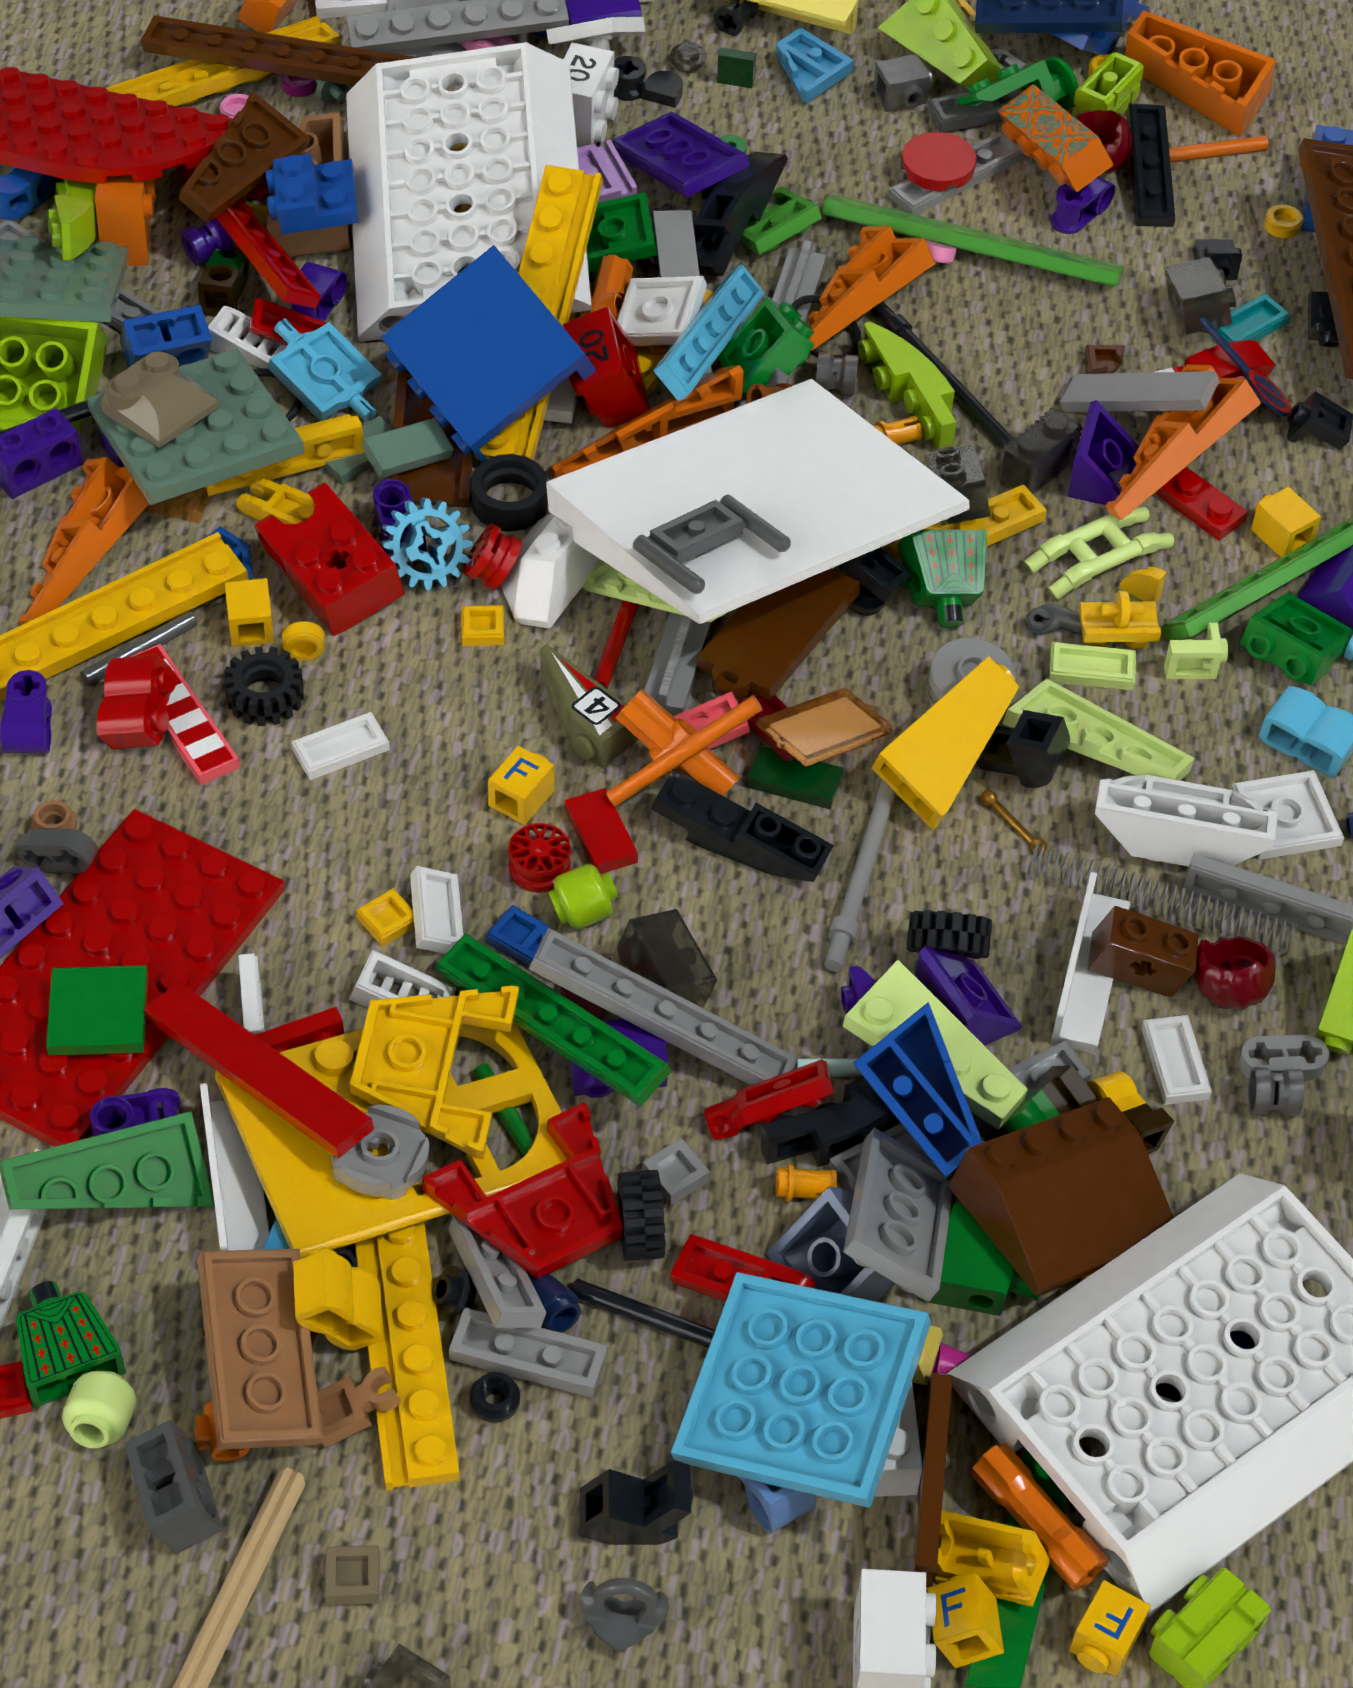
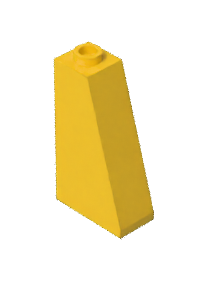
M988 656L881 751L871 769L933 830L941 823L1020 687L1015 682L1013 674L1007 667L997 664Z

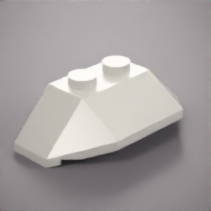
M552 513L538 520L522 540L519 556L510 573L501 584L514 620L521 625L551 628L586 583V577L598 562L601 561V559L576 544L573 539V527Z
M1147 774L1126 776L1116 780L1110 778L1101 779L1095 808V815L1131 856L1155 862L1161 861L1189 867L1193 854L1196 853L1235 866L1274 847L1276 839L1277 811L1263 808L1256 801L1233 790Z

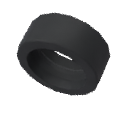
M497 455L483 461L474 470L470 481L473 513L480 522L487 526L494 524L501 528L502 531L523 530L535 525L538 520L545 516L548 507L546 486L548 479L546 472L539 463L521 455ZM503 483L521 484L533 491L529 497L514 502L496 500L487 495L486 492L490 488Z

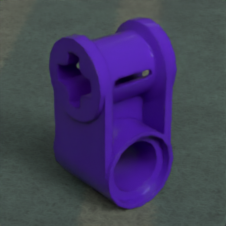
M1099 176L1078 192H1075L1066 183L1063 184L1056 191L1058 205L1057 210L1051 216L1052 227L1063 234H1074L1081 231L1097 215L1102 214L1109 207L1115 194V185Z
M306 262L301 271L320 293L321 299L316 309L292 304V310L325 322L334 306H337L340 302L338 300H341L344 296L347 276L343 271Z
M395 479L384 480L378 483L373 490L374 521L378 531L379 542L389 539L390 536L389 533L382 529L383 524L393 526L396 522L391 512L395 510L404 514L406 513L405 502L408 500L413 502L408 486L402 481ZM407 526L401 535L400 543L405 541L409 531ZM423 534L424 543L418 546V549L426 552V538ZM382 547L387 554H390L389 549Z
M20 671L14 674L7 683L5 709L0 728L3 753L50 752L52 705L47 697L46 679L37 671Z
M156 1088L143 1093L109 1096L100 1099L94 1104L90 1113L92 1137L178 1115L177 1110L181 1105L180 1096L173 1089ZM161 1102L163 1107L158 1108L157 1104ZM111 1126H120L116 1129H107Z

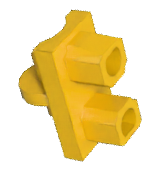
M1117 591L1115 602H1080L1079 616L1083 641L1088 646L1107 647L1109 642H1125V645L1131 649H1146L1149 642L1160 641L1161 628L1157 621L1155 601L1130 602L1128 591Z

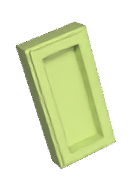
M1059 642L1051 643L1049 680L1055 683L1134 690L1136 650Z

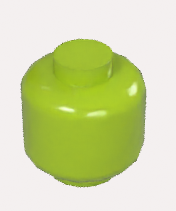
M585 864L558 875L554 880V890L548 892L561 925L568 922L576 930L609 918L613 913L611 900L619 897L610 873L607 872L600 875L598 869L592 864Z

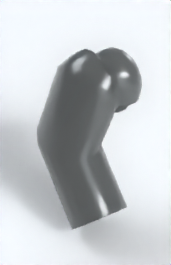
M1047 603L1032 609L1026 616V627L1034 634L1043 635L1062 628L1082 635L1079 613L1060 605Z

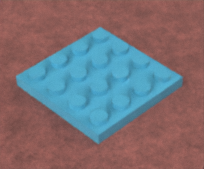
M737 1272L671 1450L673 1459L699 1468L871 1508L931 1324L929 1314L927 1312Z

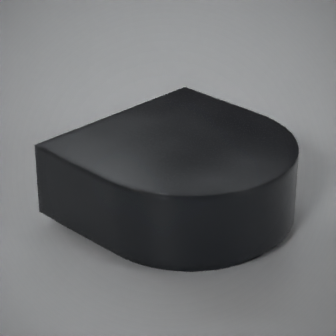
M672 71L654 72L647 78L641 88V99L675 108L683 94V80Z

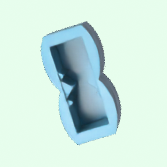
M1288 686L1264 718L1259 738L1270 747L1288 756L1297 757L1300 762L1329 777L1335 778L1353 753V714L1336 707L1326 706L1323 701L1308 690Z

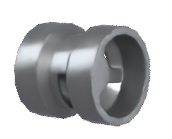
M819 352L816 382L827 391L837 389L842 394L854 395L858 356L845 355L843 358H836L831 353Z
M1253 1067L1250 1072L1248 1085L1250 1113L1267 1114L1270 1110H1278L1284 1116H1300L1304 1101V1077L1302 1070L1285 1069L1282 1073H1272L1269 1068Z

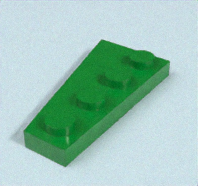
M191 1111L0 1161V1175L9 1210L215 1206Z

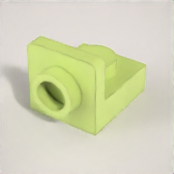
M1208 623L1204 640H1170L1164 664L1166 679H1217L1220 663H1226L1228 657L1227 639L1220 638L1218 623Z

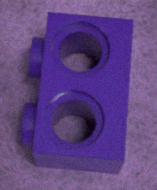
M57 408L0 435V486L11 499L83 465L78 431Z
M13 866L0 877V958L64 904L39 867Z

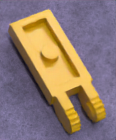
M256 477L250 483V491L255 496L242 493L235 503L237 505L236 508L248 516L261 520L273 514L284 524L303 522L313 514L314 510L313 500L309 494L284 483L280 485L271 480H265L264 477Z

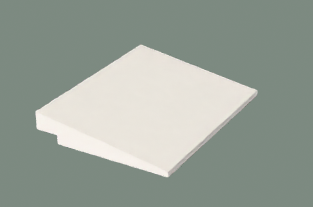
M813 379L546 482L549 512L573 527V539L576 544L698 624L969 510V499ZM727 494L741 502L791 540L790 548L785 552H779L750 530L744 528L742 535L683 562L682 564L705 581V588L699 594L691 593L633 549V542L639 535L648 537L650 536V530L711 501L717 500L719 502Z

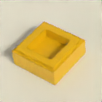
M504 605L461 606L462 646L504 645Z
M394 888L356 909L357 919L382 947L415 928L413 909Z

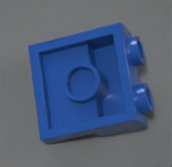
M311 153L273 159V169L266 170V179L270 194L275 193V195L268 196L267 200L271 220L278 219L282 235L359 223L355 170L352 159L331 161L317 165L313 164Z

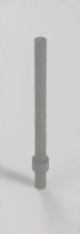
M883 780L878 790L840 914L834 917L828 934L831 943L824 966L833 972H838L842 969L848 946L853 945L859 929L857 917L896 795Z

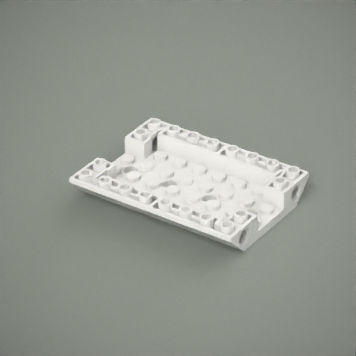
M524 42L375 64L346 94L349 159H352L355 170L359 223L352 224L359 342L382 339V335L454 278L461 268L471 264L493 245L518 273L545 165L579 170L569 62ZM452 84L463 85L456 91L446 90ZM454 144H467L461 151L450 150ZM458 205H472L466 212H454ZM587 248L571 313L592 310Z
M1239 1173L947 1374L953 1376L952 1387L1000 1444L1006 1442L1014 1452L1024 1446L1086 1519L1081 1529L1088 1534L1109 1558L1108 1565L1104 1569L1122 1590L1151 1605L1149 1616L1196 1581L1202 1574L1208 1572L1353 1463V1258L1285 1185ZM1308 1279L1318 1281L1324 1286L1327 1296L1314 1297L1304 1289L1302 1281ZM1236 1330L1246 1332L1252 1337L1255 1347L1252 1349H1242L1236 1346L1231 1340L1230 1332ZM1160 1383L1173 1385L1180 1392L1181 1400L1174 1403L1163 1400L1157 1394L1155 1386ZM1084 1437L1098 1439L1105 1448V1455L1101 1457L1087 1455L1081 1449L1079 1440Z

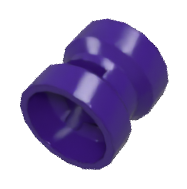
M216 218L209 223L205 221L201 227L190 226L182 229L180 232L184 250L195 266L208 262L215 249L227 252L233 251L231 236Z

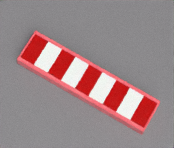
M158 644L132 655L158 654L174 671L176 685L165 706L169 716V725L165 733L198 783L203 785L239 769V758L162 645Z

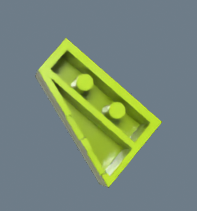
M908 0L878 27V29L967 89V86L987 77L989 82L998 78L996 72L1003 69L979 33L975 32V27L956 0Z

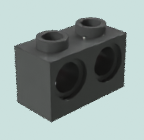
M168 1420L124 1443L148 1529L152 1534L178 1554L223 1530L202 1457L197 1449V1443L176 1424Z

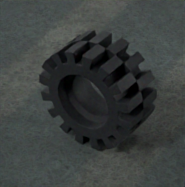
M262 646L255 647V654L253 655L247 649L241 652L242 660L235 656L230 660L231 667L226 666L224 671V685L228 708L233 710V715L237 719L243 715L244 723L250 725L254 719H257L258 726H266V720L272 719L273 725L281 723V715L288 720L293 717V709L299 711L302 706L301 700H304L302 670L299 668L297 659L290 658L289 652L284 650L278 655L277 647L270 646L269 652L263 653ZM262 680H271L280 684L279 687L268 692H255L248 689L251 684Z
M931 910L910 912L906 949L919 954L926 946L966 958H988L992 919L976 916L975 914L950 913L939 910L937 912Z
M658 1170L618 1173V1212L623 1226L621 1242L624 1260L635 1261L665 1258L664 1207Z

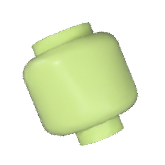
M91 1371L82 1374L74 1382L63 1409L62 1421L65 1429L70 1433L75 1442L87 1448H101L116 1444L125 1435L137 1402L135 1392L126 1380L114 1372Z

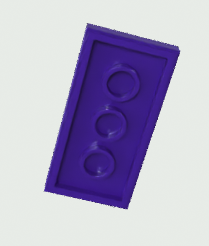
M672 111L612 139V143L622 159L686 198L750 166L746 153Z

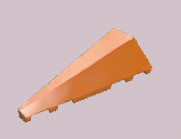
M891 226L863 227L859 232L861 237L860 244L853 245L848 250L849 262L837 268L819 298L822 305L819 312H811L807 318L810 328L815 332L810 337V340L815 345L810 351L935 265V260L925 238L896 239Z
M1189 364L1182 370V372L1215 371L1209 365ZM1217 375L1219 383L1205 410L1165 411L1164 414L1157 415L1133 456L1136 462L1131 475L1124 474L1120 479L1119 484L1122 491L1114 501L1107 502L1105 506L1107 511L1118 520H1123L1258 407L1261 402L1246 379L1219 378Z
M740 365L723 367L700 380L691 393L678 402L674 396L668 398L549 466L550 472L555 479L734 409V401L742 399L744 371Z
M108 457L86 459L82 467L83 471L87 474L83 486L80 487L78 485L73 488L70 496L75 503L68 514L60 519L42 563V566L47 570L42 584L36 583L33 585L30 595L35 600L26 614L20 616L19 623L23 625L59 608L149 505L126 467H118Z

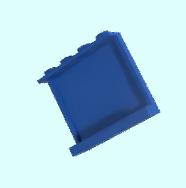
M495 245L490 247L381 336L391 349L385 356L399 373L405 369L409 371L413 376L406 381L421 400L427 396L430 397L434 402V405L429 408L430 412L443 428L448 424L454 427L457 432L451 438L466 456L473 451L481 462L487 460L479 450L572 373L576 371L585 380L596 371L583 350Z

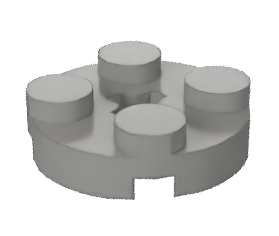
M389 1105L369 1106L368 1112H365V1114L372 1118L374 1130L339 1159L330 1153L333 1175L338 1182L347 1185L357 1192L372 1196H383L392 1200L399 1199L406 1194L409 1187L416 1184L423 1176L428 1164L429 1141L427 1136L425 1138V1135L420 1130L419 1121L409 1112ZM380 1144L388 1146V1155L375 1156L367 1149H377Z

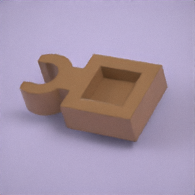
M379 1367L370 1371L365 1376L362 1384L358 1386L348 1376L317 1391L323 1433L321 1443L325 1448L372 1426L367 1413L373 1410L389 1411L401 1403L400 1397L394 1389L377 1394L380 1387L393 1381L385 1367Z

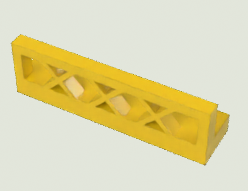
M350 414L294 428L303 440V454L206 486L205 489L208 496L249 486L256 477L272 480L325 466L328 461L363 453L364 450L361 447L364 440L363 427L358 415L351 417Z

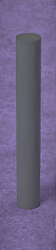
M187 611L80 672L82 679L88 686H91L105 677L106 668L111 658L130 657L158 644L163 645L197 626L194 615Z

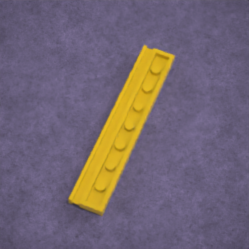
M318 16L268 32V34L342 45L340 35L325 22L320 23ZM188 59L106 87L107 91L120 94H135L138 98L151 101L162 100L173 106L190 105L207 95L225 93L236 85L262 80L265 75L271 74V72Z
M545 165L518 274L564 328L563 324L569 321L603 178L602 174L597 172L595 175L585 174L584 170ZM551 391L479 450L489 459L497 455L515 454L526 456L534 461ZM473 452L475 459L479 460V458Z
M217 532L0 635V701L6 699L7 683L14 674L24 670H33L42 674L45 679H48L226 593L225 582L249 580L246 568L228 544H224L221 535Z
M418 1181L413 1186L418 1196H420V1188ZM420 1222L355 1243L358 1267L373 1275L380 1283L383 1341L368 1346L370 1369L372 1371L379 1367H385L393 1381L380 1387L377 1394L394 1389L401 1400V1403L392 1410H376L386 1491L402 1486H409L410 1488L460 1481L437 1309L432 1297L433 1280L425 1224Z

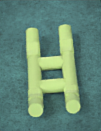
M1137 507L1123 520H1118L1109 513L1064 535L1059 534L1050 538L1039 546V550L1025 559L1024 564L1034 574L1047 563H1052L1058 557L1066 554L1068 550L1078 558L1080 563L1072 566L1063 573L1064 576L1048 587L1049 592L1058 601L1072 589L1076 590L1085 582L1092 580V577L1136 556H1143L1148 553L1157 552V550L1172 548L1174 537L1168 532H1149L1138 535L1131 541L1120 529L1132 526L1133 524L1145 523L1149 520L1150 516L1149 510L1146 507ZM1104 535L1115 549L1097 556L1085 542Z

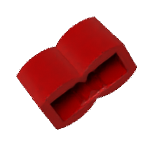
M158 654L111 658L107 665L104 677V698L100 703L97 714V736L111 749L158 746L164 732L168 728L169 716L165 706L175 689L176 679L172 668Z

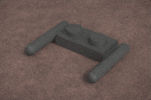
M727 494L719 502L717 500L711 501L650 530V536L648 537L639 535L633 542V549L691 593L699 594L705 588V581L682 564L683 562L742 535L744 528L750 530L779 552L787 551L791 546V540L741 502Z

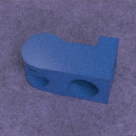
M12 167V171L7 175L0 176V219H20L48 200L54 193L53 176ZM41 179L43 180L42 186L38 185Z

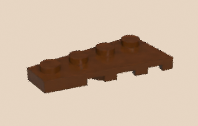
M253 91L243 109L238 111L231 120V124L224 135H220L213 150L207 158L201 161L182 187L179 200L209 223L266 180V170L273 169V159L299 155L308 148L310 137Z

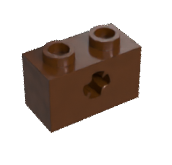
M1114 906L1092 932L1088 970L1164 996L1173 997L1195 973L1199 934Z

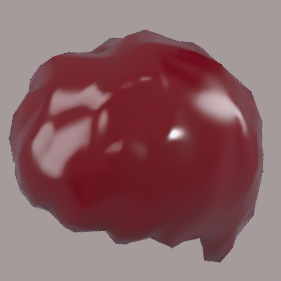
M1088 110L1076 115L1078 121L1099 137L1113 163V166L1102 174L1113 173L1126 161L1132 150V136L1128 121L1121 113L1114 112L1113 110Z
M1248 937L1219 938L1215 943L1202 939L1197 949L1194 977L1198 990L1203 997L1212 1001L1218 1008L1244 1010L1249 1006L1261 1003L1269 994L1275 983L1276 961L1274 955L1264 943L1254 941Z

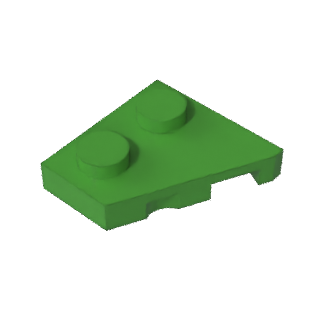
M782 186L777 188L773 192L776 201L769 208L766 206L760 221H748L740 239L741 245L759 255L775 250L779 243L793 235L806 232L810 225L822 219L818 205Z

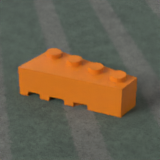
M1145 10L1141 12L1127 34L1125 56L1140 62L1144 66L1142 77L1239 137L1243 135L1271 90L1276 59Z
M132 175L108 176L107 183H97L95 206L99 241H111L117 243L118 246L129 247L128 266H149L151 218H154L153 200H156V182H158V178L133 182Z

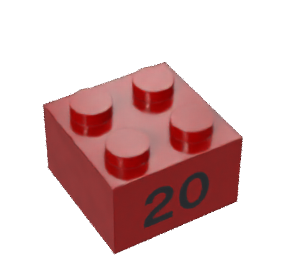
M608 307L563 324L564 329L583 350L596 369L585 380L576 371L569 376L575 394L577 396H584L586 407L592 417L598 416L604 426L608 428L629 421L650 409L636 348Z

